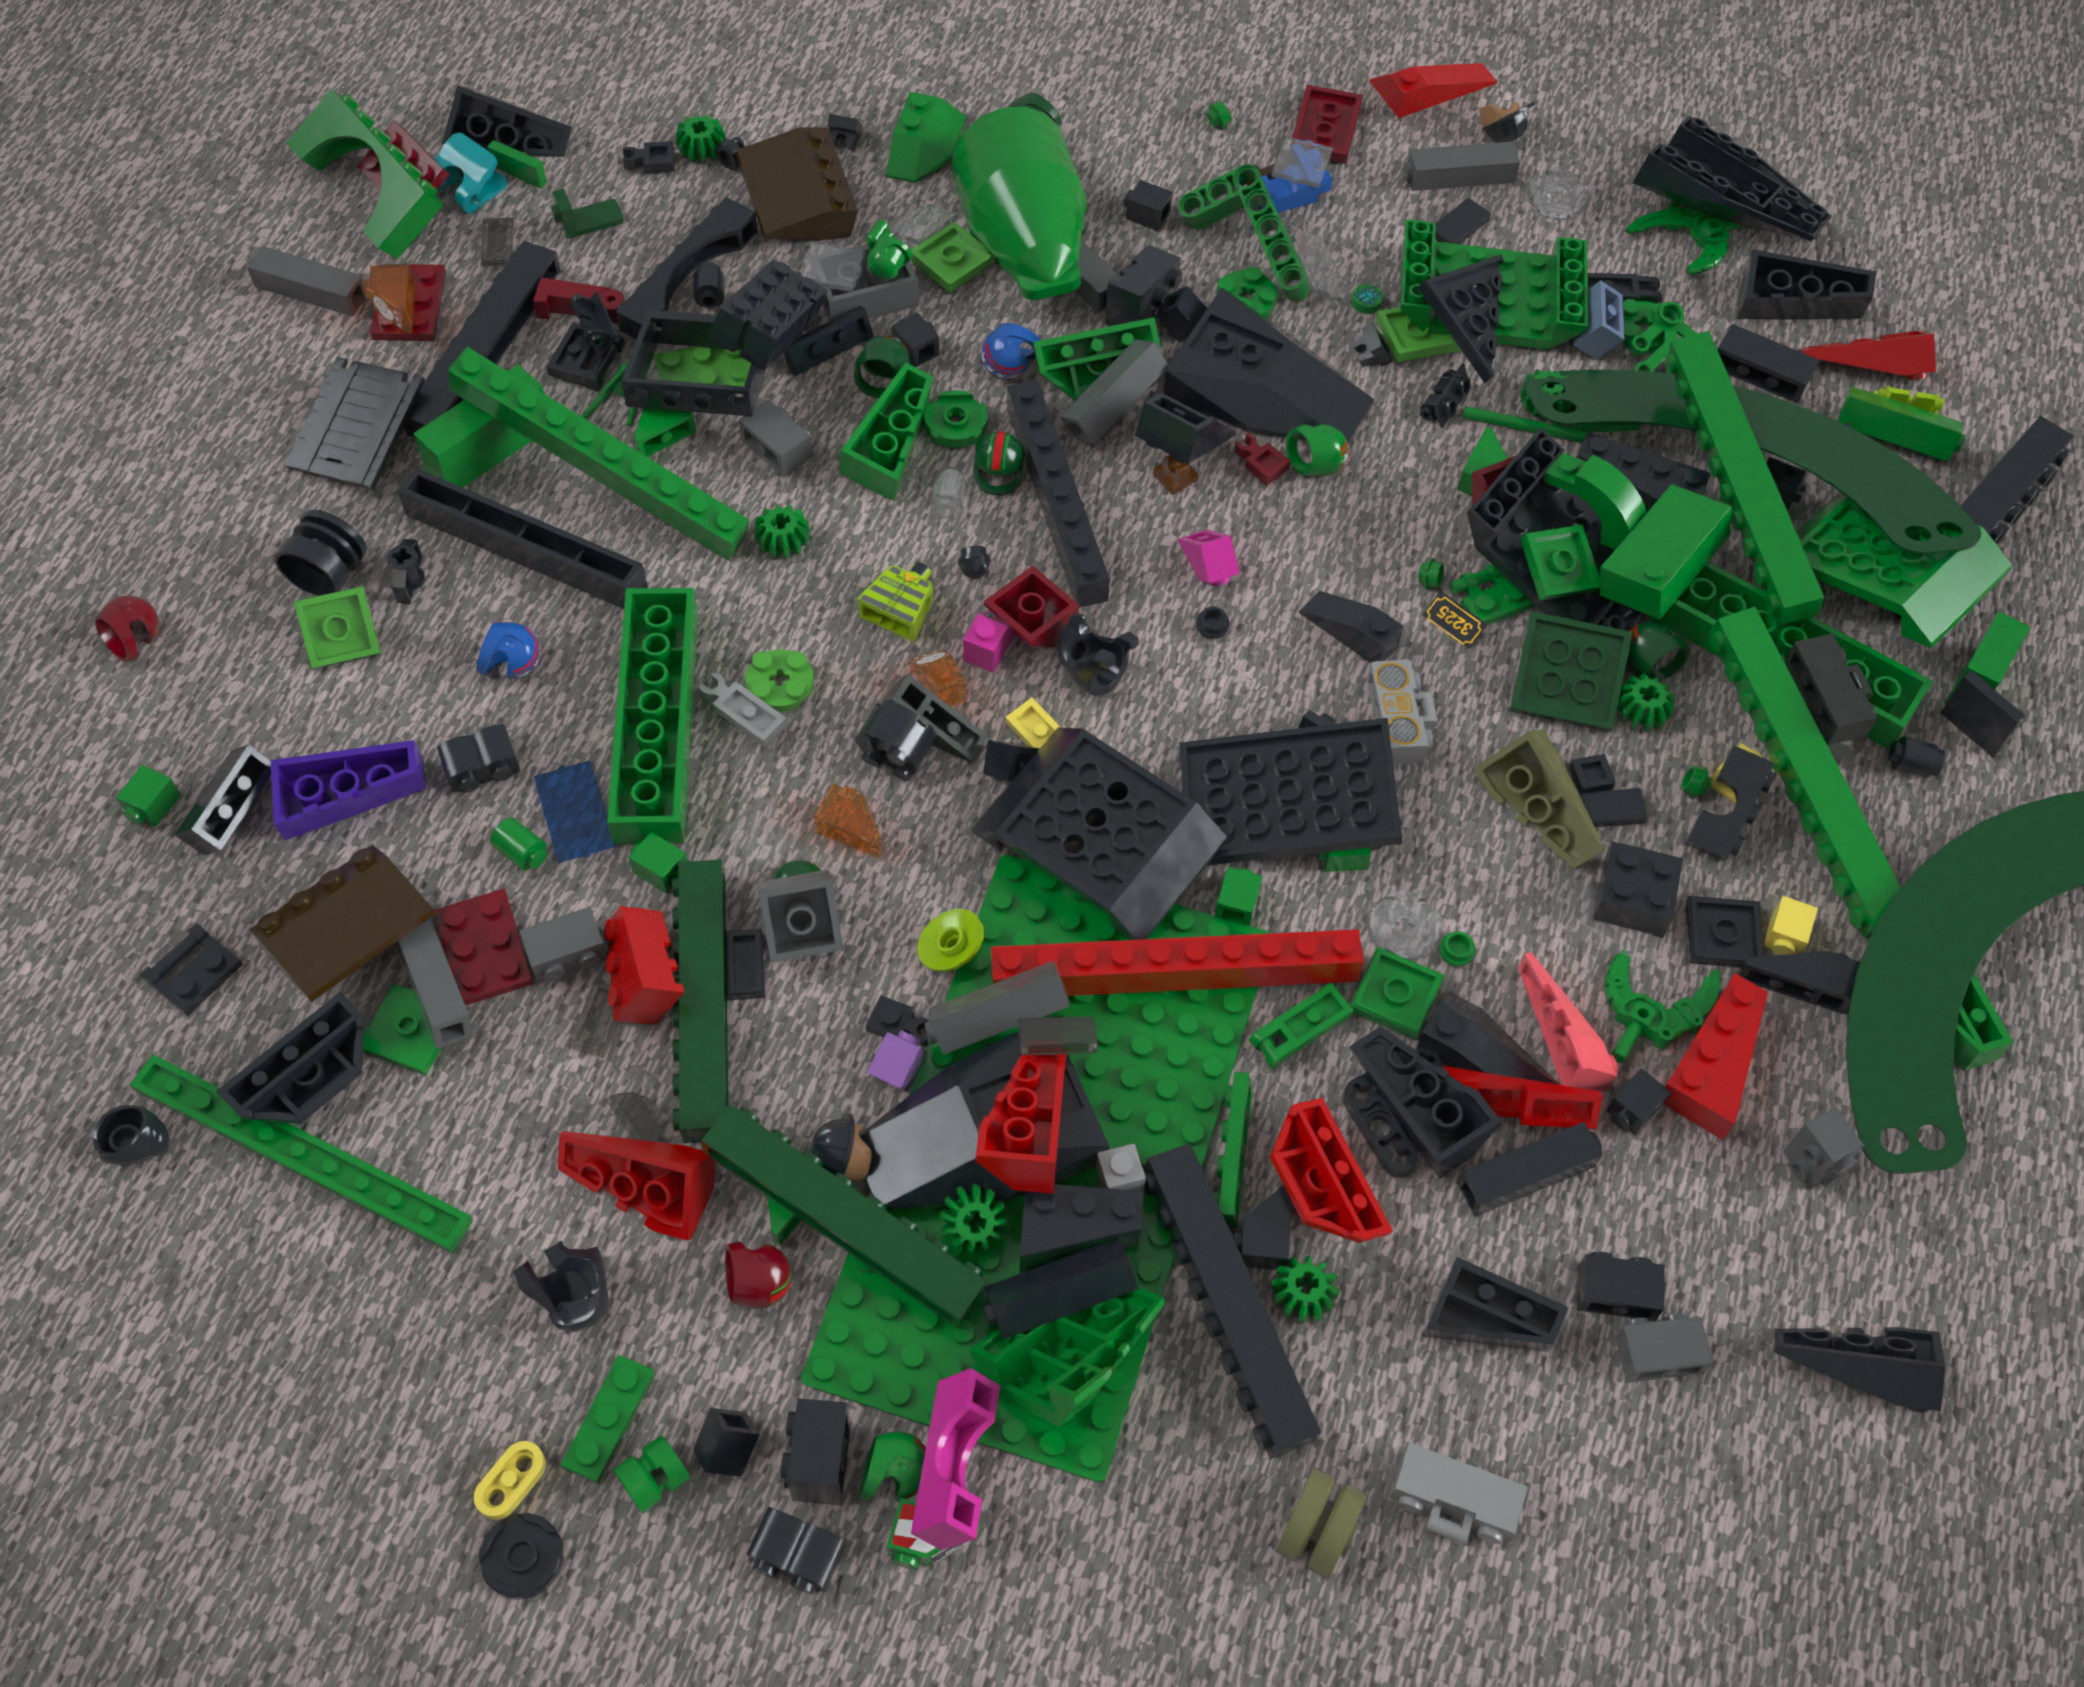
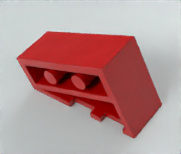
M620 906L614 915L606 921L604 927V938L608 941L609 946L606 970L611 975L608 1002L610 1006H613L614 1021L657 1024L685 993L683 985L674 981L672 971L676 972L678 967L676 960L669 959L665 947H669L671 942L662 911Z

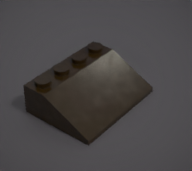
M799 127L737 150L736 156L764 239L851 237L858 210L828 128Z
M372 844L368 848H363L354 853L351 859L339 868L325 873L319 882L306 891H300L293 895L289 902L277 911L261 917L258 923L249 930L270 960L310 1002H313L434 916L436 912L391 860Z

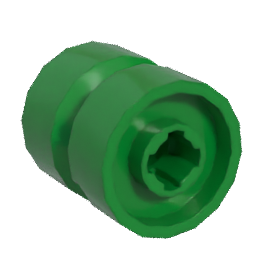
M663 1435L658 1436L644 1446L640 1458L630 1456L613 1469L617 1478L642 1514L662 1500L663 1491L674 1492L691 1479L686 1468ZM660 1468L661 1470L654 1477L649 1473L653 1469Z

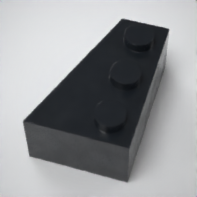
M1147 245L1132 259L1131 264L1134 265L1132 268L1124 267L1120 270L1119 275L1122 277L1118 281L1111 279L1108 282L1105 324L1114 326L1155 318L1156 310L1160 308L1171 288L1177 289L1181 282L1183 274L1180 271L1181 257Z
M1457 1257L1450 1268L1422 1336L1548 1352L1555 1345L1569 1307Z

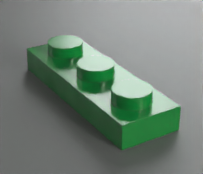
M621 1355L617 1356L560 1465L562 1469L599 1485L656 1374L653 1369Z

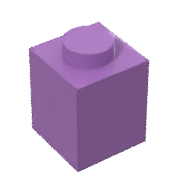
M900 1030L898 1037L887 1032L867 1073L908 1092L927 1051L918 1047L920 1039Z

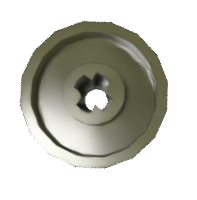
M1314 1467L1275 1552L1292 1561H1296L1301 1558L1310 1539L1316 1544L1308 1561L1309 1570L1329 1579L1340 1556L1344 1557L1360 1522L1357 1518L1367 1494L1348 1484L1341 1489L1333 1506L1326 1503L1333 1489L1334 1479L1333 1476Z

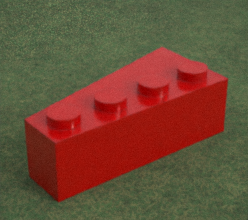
M1734 973L1665 1085L1671 1091L1670 1096L1664 1103L1665 1106L1721 1140L1725 1139L1736 1122L1768 995L1767 991Z

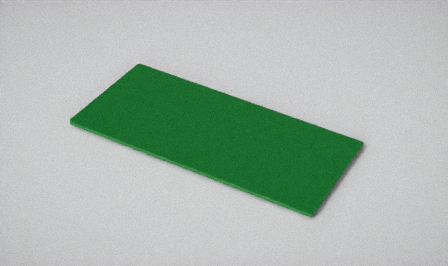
M1003 855L998 861L978 913V917L984 926L983 941L972 959L957 969L945 1002L992 984L991 947L1122 941L1130 939L1112 928L1109 914L1032 862L1010 855ZM1175 904L1148 939L1269 934L1271 932ZM1258 987L1068 996L1070 1007L1050 1014L1063 1044L1067 1045V1053L1109 1143V1150L1135 1143L1142 1168L1144 1169L1149 1157L1190 1143L1202 1168ZM1043 1017L946 1054L942 1053L938 1043L932 1044L929 1041L926 1049L927 1054L917 1072L909 1096L946 1067ZM1096 1167L1054 1183L1101 1188L1095 1170ZM1144 1189L1139 1245L1124 1249L1129 1256L1137 1286L1163 1296L1174 1260L1172 1243L1174 1241L1169 1230H1163L1158 1221L1156 1209L1159 1207L1154 1196H1149ZM1025 1194L1003 1202L1005 1208L998 1214L1005 1216L1007 1219L1006 1225L994 1226L1001 1233V1238L997 1240L989 1235L986 1238L989 1248L986 1250L982 1248L979 1241H976L973 1252H967L965 1241L956 1248L951 1243L953 1235L944 1236L941 1228L948 1222L941 1220L939 1213L943 1210H952L948 1206L885 1210L897 1219L902 1216L913 1222L919 1229L917 1233L927 1240L931 1241L934 1238L945 1244L951 1250L950 1255L962 1264L964 1261H968L977 1266L983 1272V1278L987 1280L986 1286L1024 1273L1019 1272ZM977 1210L969 1212L971 1217L967 1214L964 1217L969 1226L976 1224L975 1219L981 1220ZM848 1253L801 1374V1382L807 1387L930 1427L939 1380L970 1368L987 1377L971 1357L969 1351L998 1329L997 1325L990 1328L982 1305L989 1302L986 1291L982 1293L957 1329ZM1042 1265L1031 1267V1270ZM1155 1318L1091 1402L1077 1412L1072 1419L1059 1427L1007 1402L999 1392L995 1423L980 1436L976 1443L1094 1482H1103L1110 1467Z

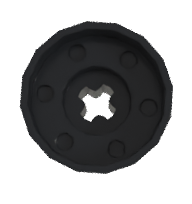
M309 510L303 514L300 523L294 527L293 536L287 538L276 553L274 562L281 574L297 588L320 596L342 590L349 579V572L354 571L358 566V562L365 556L367 546L357 530L346 521L322 510Z

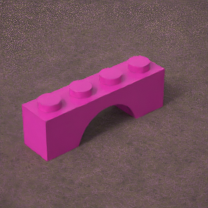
M972 1368L939 1380L937 1383L912 1523V1535L940 1550L975 1540L977 1536L982 1499L968 1491L965 1483V1470L975 1443L995 1423L1000 1385Z

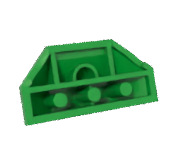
M909 92L893 132L886 177L916 183L921 181L922 177L934 173L949 163L965 126L966 115L946 99Z
M1153 317L1033 342V348L1039 374L1068 397L1077 400L1135 339L1153 341L1159 346L1160 341L1155 318Z

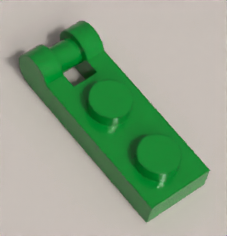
M1330 983L1258 1029L1251 1035L1249 1042L1256 1050L1260 1049L1266 1056L1264 1061L1271 1069H1274L1307 1045L1351 1018L1354 1009L1335 986ZM1277 1035L1284 1041L1278 1047L1271 1040Z

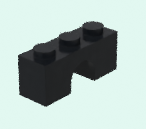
M1733 745L1716 781L1728 786L1734 792L1736 797L1735 808L1732 812L1725 815H1716L1702 809L1685 844L1723 861H1726L1729 855L1736 857L1745 840L1739 834L1745 823L1752 825L1761 807L1755 804V801L1760 791L1768 792L1776 776L1775 773L1770 771L1774 762Z

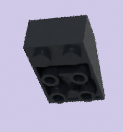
M1159 393L1144 402L1135 436L1144 440L1148 446L1161 449L1172 455L1174 460L1189 464L1234 437L1237 431L1163 393Z

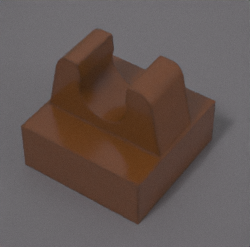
M1170 454L1164 457L1160 465L1153 468V475L1172 495L1198 481V473L1189 464L1174 460Z

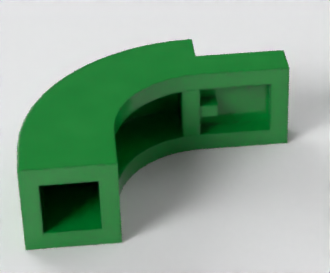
M1562 452L1545 472L1546 483L1579 496L1595 510L1601 522L1600 544L1616 550L1647 513L1641 496L1628 478L1613 465L1593 454L1586 462Z

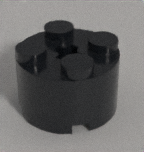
M885 701L882 706H880V702L875 704L855 740L858 747L863 751L861 758L864 762L876 768L881 763L892 768L891 772L896 777L909 781L911 776L916 774L936 740V732L929 723H927L925 728L917 722L919 715L900 704Z

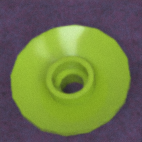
M956 908L941 913L928 923L918 940L917 954L922 964L935 972H948L960 968L978 952L984 938V926L979 917L968 909Z

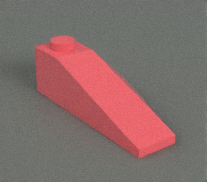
M1525 953L1518 970L1561 1085L1595 1091L1609 1090L1618 1074V1067L1614 1056L1608 1054L1602 1039L1533 953Z

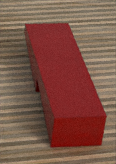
M1444 1066V1069L1449 1072L1451 1077L1463 1085H1469L1478 1091L1498 1117L1519 1118L1522 1125L1570 1128L1585 1122L1588 1129H1597L1603 1098L1601 1091Z

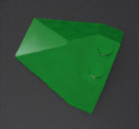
M1138 1287L1135 1291L1004 1340L998 1328L969 1351L971 1357L986 1376L1000 1385L999 1392L1007 1402L1060 1427L1091 1402L1164 1306V1298Z

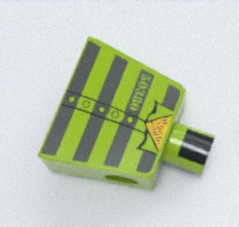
M915 562L909 572L895 565L889 566L858 597L859 617L914 642L933 602V586L927 580L931 575L930 569L921 562Z

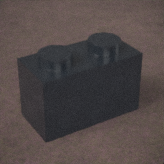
M1601 1251L1585 1254L1579 1263L1577 1311L1634 1319L1647 1318L1648 1321H1656L1664 1311L1665 1265L1652 1263L1651 1259L1645 1257H1633L1629 1260L1613 1258L1612 1254Z

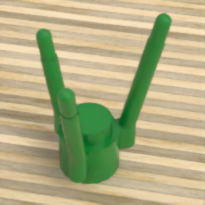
M628 363L621 365L615 376L599 392V396L587 407L581 417L587 419L613 390L618 395L624 397L621 381ZM630 407L627 426L633 425L637 411L635 407Z

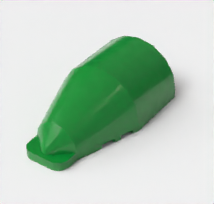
M1025 106L1000 108L979 117L962 133L953 150L952 161L953 179L970 234L974 238L979 239L984 244V249L998 259L999 265L1017 282L1024 298L1028 300H1041L1075 291L1081 285L1079 259L1082 246L1081 236L1085 226L1084 217L1085 213H1087V201L1060 126L1044 112Z

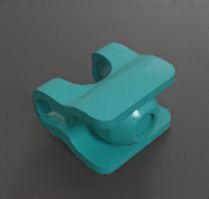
M462 133L452 135L443 145L440 153L434 158L449 173V176L437 191H441L452 184L461 183L456 190L455 201L458 207L466 213L471 214L508 186L505 176L494 169L497 166L496 157Z

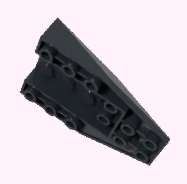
M1691 116L1679 125L1668 145L1659 143L1649 152L1633 181L1635 185L1718 220L1811 242L1832 218V215L1824 207L1814 202L1771 165L1759 158L1757 152L1750 148L1739 146L1733 142L1729 135L1721 132L1718 133L1709 128L1704 120L1696 117L1692 118Z
M1223 287L1165 371L1163 394L1243 430L1287 437L1290 430L1300 425L1315 427L1318 424H1326L1340 430L1344 434L1347 443H1349L1374 402L1371 396L1302 342ZM1302 434L1298 436V439L1306 440Z
M1050 1014L946 1067L859 1134L862 1141L871 1150V1163L865 1177L872 1195L886 1205V1210L947 1207L944 1201L947 1196L957 1201L960 1197L956 1189L962 1186L966 1194L970 1195L973 1184L980 1186L981 1195L989 1188L992 1189L995 1193L993 1201L1001 1200L1006 1202L1025 1194V1191L1013 1190L975 1161L979 1126L984 1117H988L994 1107L995 1098L1000 1091L1004 1090L1011 1078V1071L1029 1042L1064 1045ZM1067 1051L1054 1183L1095 1168L1097 1153L1109 1150V1143Z

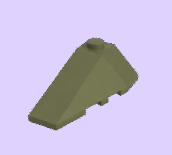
M1544 729L1528 731L1474 767L1475 772L1491 798L1499 805L1506 802L1519 813L1516 819L1524 826L1528 823L1532 824L1543 834L1542 841L1574 869L1605 851L1566 766Z

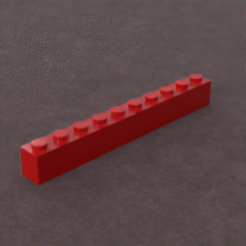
M1359 929L991 947L992 984L1054 961L1068 996L1358 982L1364 963Z

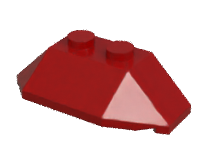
M1318 1098L1293 1104L1288 1110L1269 1157L1303 1224L1357 1243L1390 1235L1393 1230L1324 1099Z

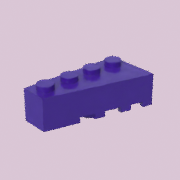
M414 740L270 760L274 826L284 840L350 818L426 789L424 759Z

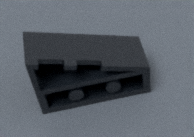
M1054 1184L1053 1194L1025 1191L1019 1272L1031 1270V1267L1059 1260L1115 1238L1120 1240L1124 1248L1139 1245L1144 1191Z

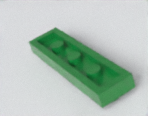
M1234 1072L1233 1086L1227 1085L1225 1107L1230 1108L1229 1120H1223L1221 1126V1141L1226 1143L1225 1155H1219L1217 1161V1177L1222 1178L1221 1191L1214 1192V1197L1228 1228L1238 1229L1253 1093L1250 1075L1243 1072Z

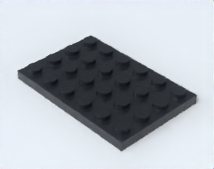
M1388 718L1179 742L1182 793L1196 801L1227 836V841L1207 865L1403 844Z

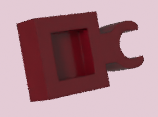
M1249 433L1245 434L1244 443L1248 446H1243L1238 441L1235 442V453L1242 458H1246L1244 467L1266 486L1290 469L1291 461L1269 442L1261 447L1257 444L1256 438Z

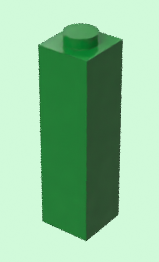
M1853 386L1849 389L1837 419L1838 422L1844 425L1850 423L1851 428L1860 433L1948 462L1953 452H1960L1966 435L1962 434L1963 422Z

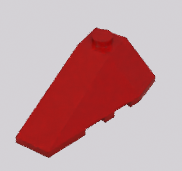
M1482 63L1412 66L1372 78L1370 83L1396 116L1401 118L1497 84V80Z
M1924 330L1880 335L1881 340H1876V338H1860L1850 341V344L1836 342L1799 348V352L1816 359L1897 375H1907V380L1927 378V373L1936 372L1935 334Z

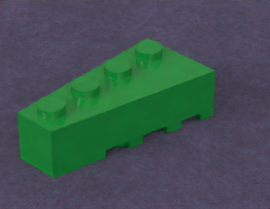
M905 362L841 449L840 474L877 494L895 501L924 418L925 408L930 401L933 376Z

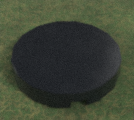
M531 1513L517 1514L518 1516H512L497 1522L486 1534L479 1551V1563L486 1584L498 1595L513 1600L533 1598L547 1590L558 1577L564 1561V1545L557 1529L542 1516Z

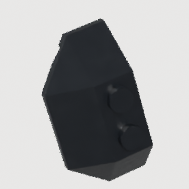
M339 992L216 1092L241 1119L302 1124L362 1074L364 1016Z

